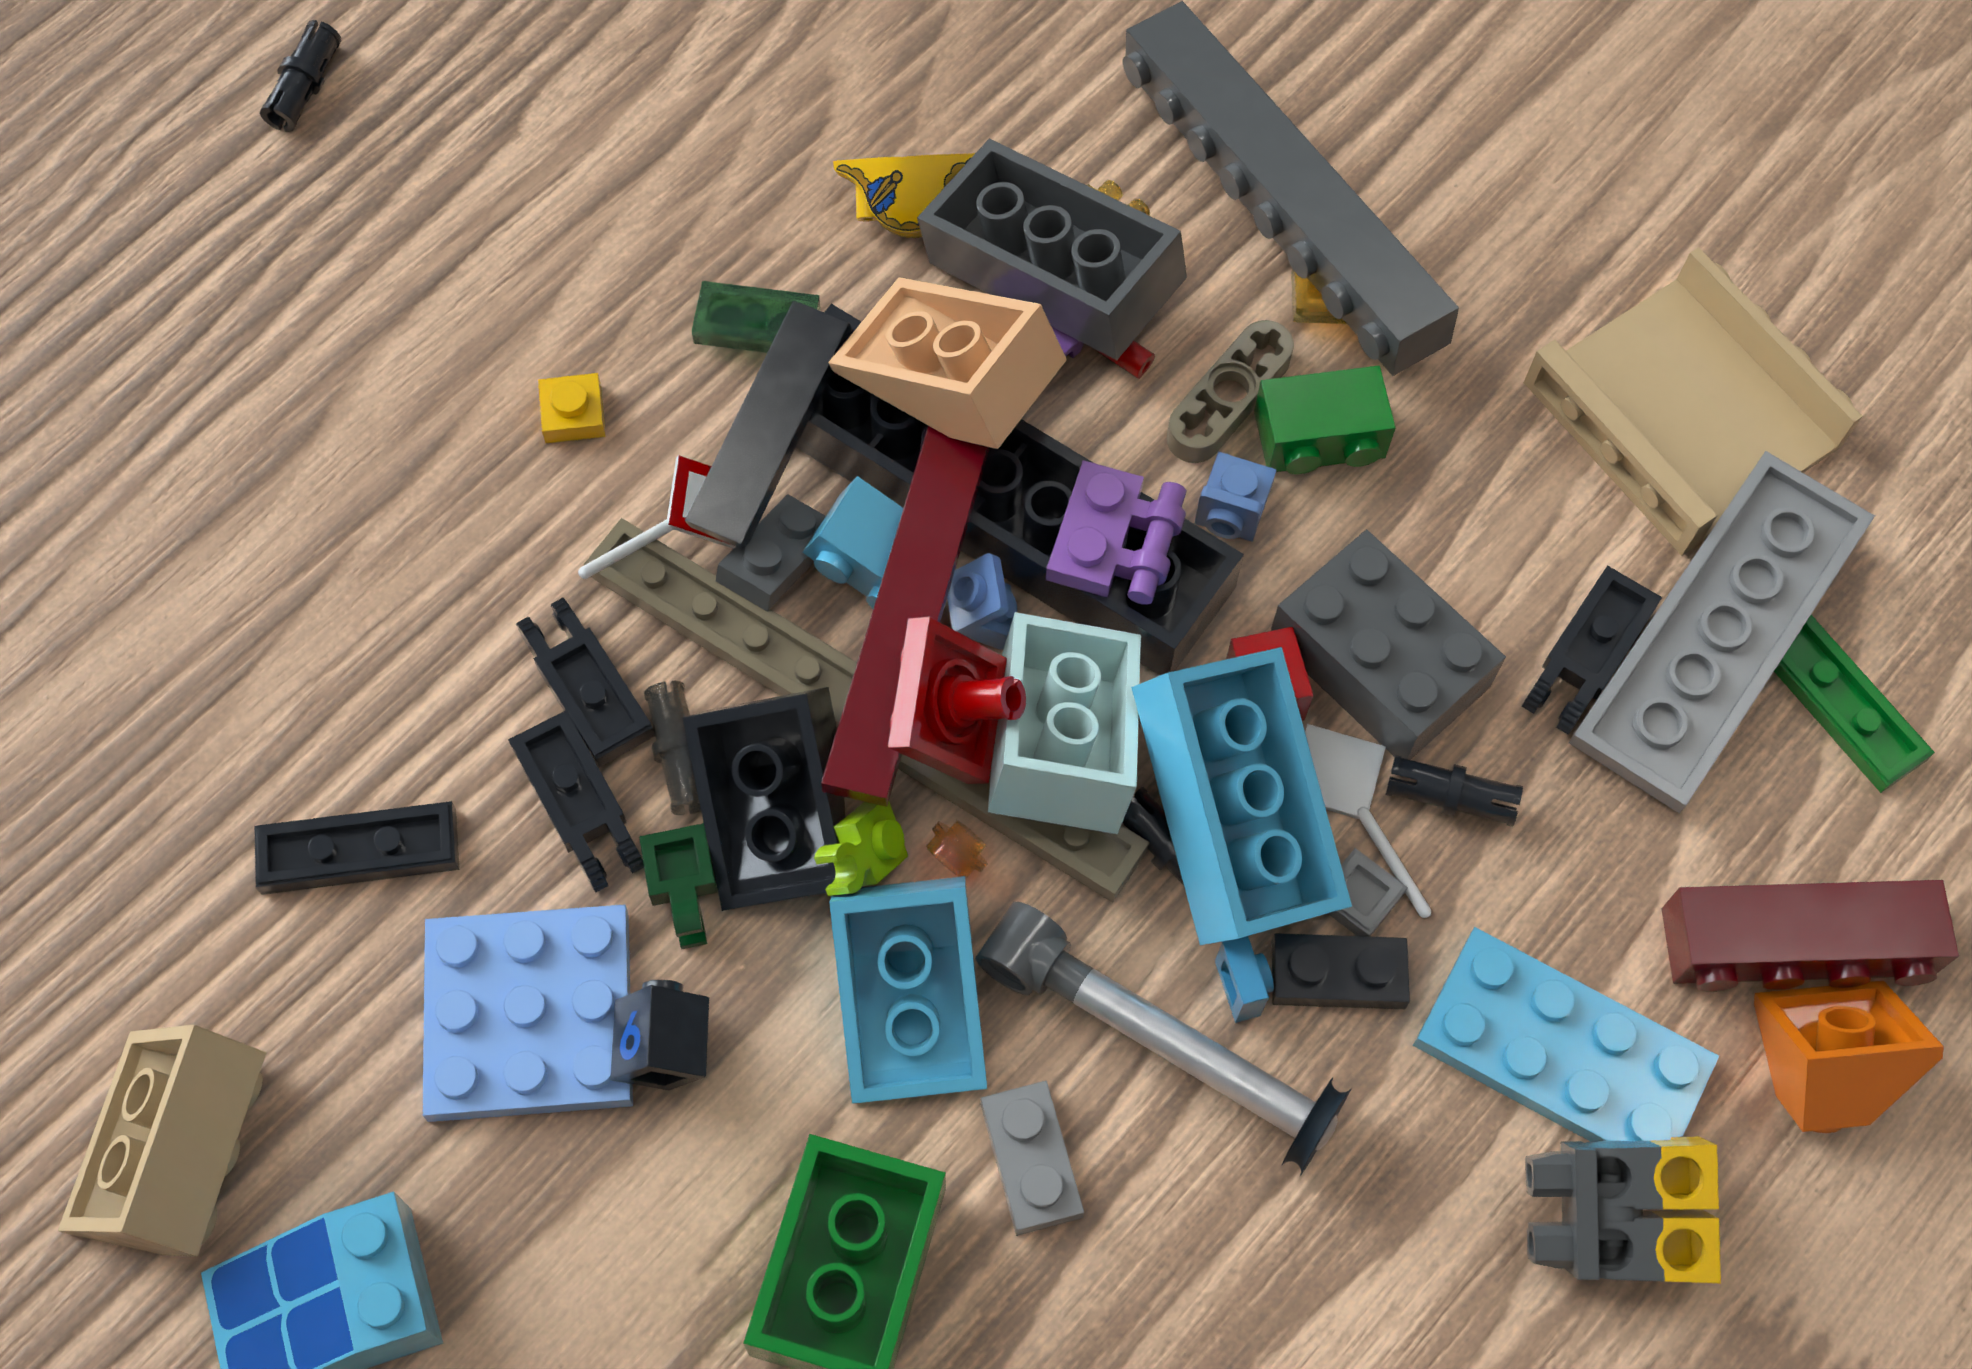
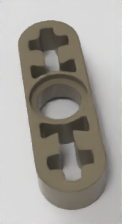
M1270 320L1257 321L1247 326L1174 409L1169 420L1167 444L1170 451L1177 458L1190 463L1204 462L1212 458L1254 410L1261 380L1281 378L1286 373L1294 348L1293 337L1287 328ZM1267 345L1276 349L1275 354L1266 353L1257 363L1256 370L1254 371L1250 365L1254 358L1255 349L1262 350ZM1232 380L1240 383L1245 388L1247 395L1240 401L1228 402L1216 395L1214 387L1219 382ZM1206 410L1211 417L1207 422L1205 436L1196 434L1192 439L1184 435L1185 427L1190 430L1195 429L1204 419Z

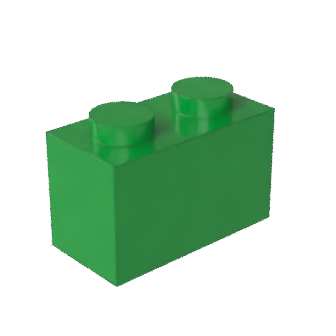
M1380 365L1266 379L1260 382L1254 415L1267 467L1276 469V472L1287 471L1290 474L1298 475L1312 472L1321 466L1346 463L1352 467H1362L1372 464L1378 459L1386 458L1396 427Z

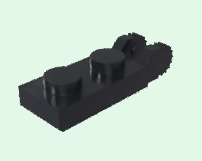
M1607 565L1542 665V668L1545 670L1521 707L1534 714L1547 701L1552 692L1551 687L1558 677L1579 689L1574 700L1567 703L1558 717L1559 723L1556 728L1569 735L1591 699H1598L1662 597Z
M562 597L553 602L551 607L556 623L561 630L565 631L569 638L566 641L550 649L539 626L532 622L530 617L517 622L516 626L534 656L533 659L538 671L563 711L566 710L588 750L600 768L655 736V732L651 722L591 629H584L570 605Z
M566 710L508 739L513 752L567 852L573 851L595 893L608 887L607 874L598 858L594 857L587 844L598 837L610 832L623 865L628 867L632 874L644 868L643 859L624 825L627 823L624 813Z

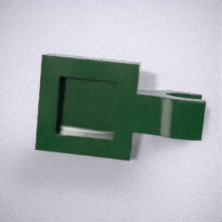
M704 823L639 836L648 894L652 905L671 903L675 933L679 937L681 950L706 945L707 937L699 896L718 893Z

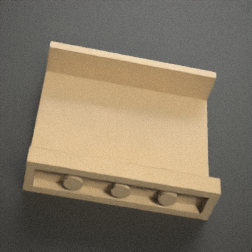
M1699 247L1689 253L1676 280L1565 351L1556 340H1553L1536 351L1523 382L1681 556L1706 540L1765 451L1804 473L1841 448L1863 417L1854 408L1850 398L1843 391L1836 389L1812 364L1805 351L1794 346L1771 322L1766 311L1754 304L1731 281L1726 270L1719 264L1714 263Z

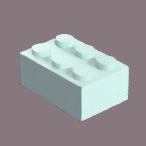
M1014 613L1002 652V656L1007 658L1004 677L1013 676L1014 679H1019L1022 682L1026 693V707L1022 716L1017 720L998 719L991 765L988 812L1118 834L1137 787L1139 714L1131 687L1140 683V634Z

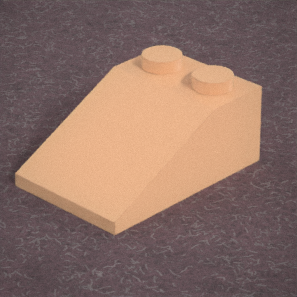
M898 277L828 363L833 372L944 435L998 449L1067 359L1041 304Z

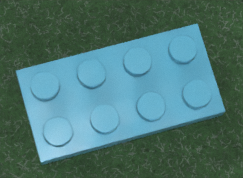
M1476 927L1473 928L1413 1044L1414 1047L1590 1142L1671 1140V1137H1683L1719 1058V1055Z

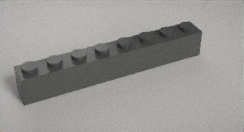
M1183 1L1126 29V54L1123 57L1122 63L1128 80L1134 87H1142L1155 102L1156 109L1165 123L1176 126L1187 139L1188 146L1196 159L1200 162L1206 161L1216 172L1229 197L1233 200L1239 199L1249 210L1262 235L1268 239L1273 238L1287 254L1289 263L1295 273L1301 278H1308L1322 294L1323 301L1329 312L1337 319L1342 318L1358 336L1359 343L1368 357L1373 360L1378 359L1389 373L1395 376L1451 344L1459 307Z

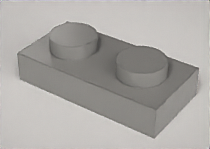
M1047 1080L981 1097L980 1105L1016 1236L1083 1218V1206Z

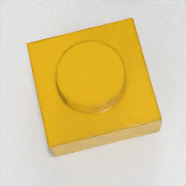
M598 373L538 379L541 428L545 444L606 437L602 387Z

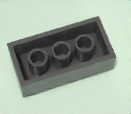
M990 138L917 217L930 264L990 295L1041 304L1052 327L1115 360H1118L1187 278L1180 230Z

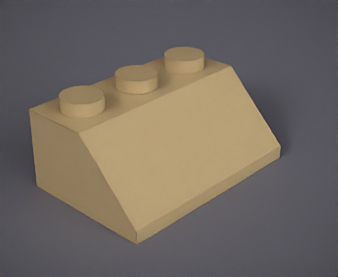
M197 1025L130 1031L58 1231L160 1255L198 1257L201 1245L208 1240L216 1224L217 1209L215 1204L224 1177L233 1169L239 1156L240 1141L238 1136L247 1109L254 1104L261 1091L263 1078L260 1071L267 1052Z

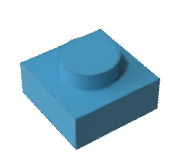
M1248 936L1222 941L1215 964L1235 1023L1261 1016L1269 999L1268 993L1274 990L1272 973L1266 957L1263 953L1254 954Z

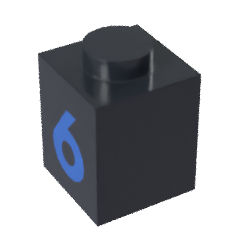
M650 980L642 984V989L615 1000L610 1080L669 1091L705 1078L709 997L683 992V984L677 981Z

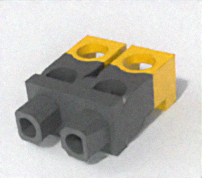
M1699 1136L1671 1137V1140L1593 1141L1585 1143L1581 1141H1560L1561 1151H1550L1526 1156L1527 1193L1532 1197H1562V1222H1528L1527 1255L1528 1259L1534 1264L1566 1269L1578 1280H1600L1602 1278L1611 1280L1721 1284L1719 1218L1703 1210L1719 1209L1717 1144ZM1643 1209H1673V1211H1643Z

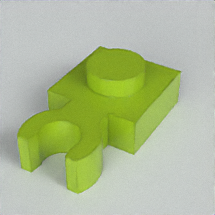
M863 802L834 826L839 843L821 846L815 853L814 859L816 865L834 863L836 876L834 882L825 889L828 896L853 894L858 892L862 886L878 884L908 857L904 845V833L900 824L895 819L890 802H888L887 807Z

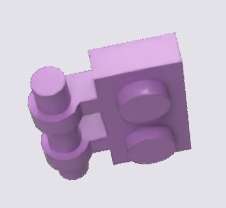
M1083 460L1047 566L1046 580L1108 597L1113 578L1118 576L1132 580L1127 594L1132 601L1139 604L1152 603L1157 585L1164 584L1171 565L1170 560L1166 556L1172 537L1179 535L1185 520L1186 513L1182 505L1186 489L1178 483L1165 482L1161 486L1157 500L1152 502L1139 499L1144 477ZM1130 527L1147 531L1142 549L1132 551L1123 548Z

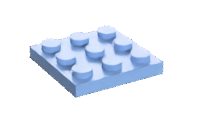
M626 905L425 919L423 1117L428 1122L633 1106V1084L610 1080L615 1000L631 994L629 913Z

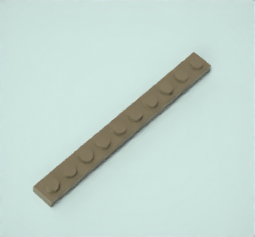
M621 518L584 565L644 531ZM657 539L591 576L597 582L780 696L829 687L836 726L838 728L857 662L771 609L767 612L715 581L716 576ZM902 754L898 767L899 770L1112 903L1148 852L1150 842L1122 825L1118 834L990 813L988 812L990 779L987 784H967Z

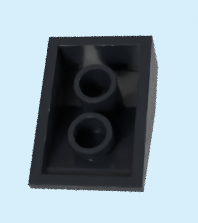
M829 687L706 710L682 717L721 910L725 911L827 893L825 889L834 882L836 876L834 863L816 865L814 856L821 846L839 843L834 826L845 818L844 797L822 792L821 786L837 732Z

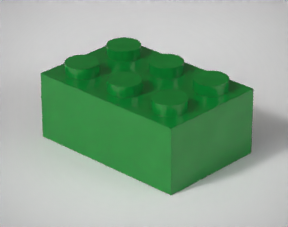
M809 1134L743 1342L749 1356L790 1369H894L945 1195L946 1173Z

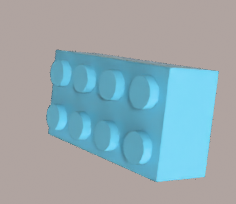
M1282 647L1168 672L1131 687L1200 945L1239 939L1352 907Z

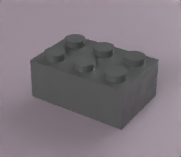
M1367 529L1278 605L1271 631L1293 627L1307 675L1382 746H1386V749L1394 757L1399 755L1402 756L1401 758L1408 760L1417 755L1491 687L1506 658L1502 652Z

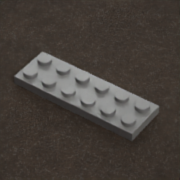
M1765 451L1569 741V744L1680 814L1875 515Z

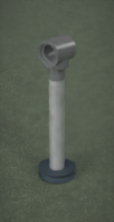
M1013 902L975 958L978 965L988 975L1003 986L1022 995H1030L1032 991L1041 995L1048 988L1288 1133L1295 1139L1282 1165L1290 1161L1295 1162L1301 1169L1300 1176L1303 1174L1317 1150L1325 1146L1333 1135L1337 1125V1116L1351 1089L1346 1092L1337 1091L1332 1085V1077L1316 1102L1070 955L1071 943L1067 941L1066 933L1055 921L1040 910L1022 902Z

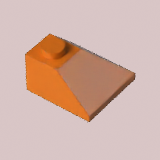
M1884 980L1872 981L1864 985L1848 988L1821 986L1760 992L1754 995V1007L1775 1095L1802 1132L1834 1133L1842 1128L1871 1125L1943 1059L1944 1046Z

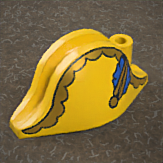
M975 153L833 161L834 170L839 176L855 185L856 220L863 222L878 221L882 227L892 234L905 238L922 237L917 217Z

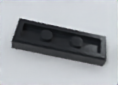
M452 801L254 826L256 888L261 895L460 870L456 808Z

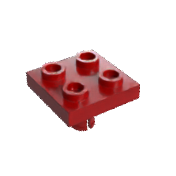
M931 617L909 618L904 648L901 653V668L894 711L890 722L891 731L888 748L964 783L987 784L990 779L998 719L1017 720L1022 716L1026 707L1025 688L1019 679H1014L1013 676L1004 677L1007 663L1006 657Z

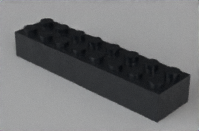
M832 303L824 312L849 322L853 330L852 333L861 323L860 320ZM832 372L796 448L850 482L857 476L904 508L928 425L837 373ZM1021 419L998 449L990 447L961 551L973 559H977L987 553L998 556L1001 560L1003 577L1075 623L1140 634V663L1158 675L1176 671L1235 590L1244 554L1185 519L1179 535L1172 537L1166 557L1170 560L1171 565L1164 584L1157 585L1153 601L1150 604H1139L1132 601L1127 595L1132 580L1118 576L1113 578L1108 597L1047 581V566L1082 461L1093 462ZM1141 492L1139 499L1148 502L1154 501V499ZM1130 527L1123 548L1132 551L1142 549L1147 531Z

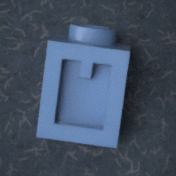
M1218 451L1207 485L1203 487L1199 498L1194 524L1204 526L1211 533L1222 538H1242L1253 542L1274 482L1276 469Z
M987 553L955 570L947 600L953 630L974 641L1003 650L1014 613L1017 612V602L1011 591V586L1004 582L1000 558Z

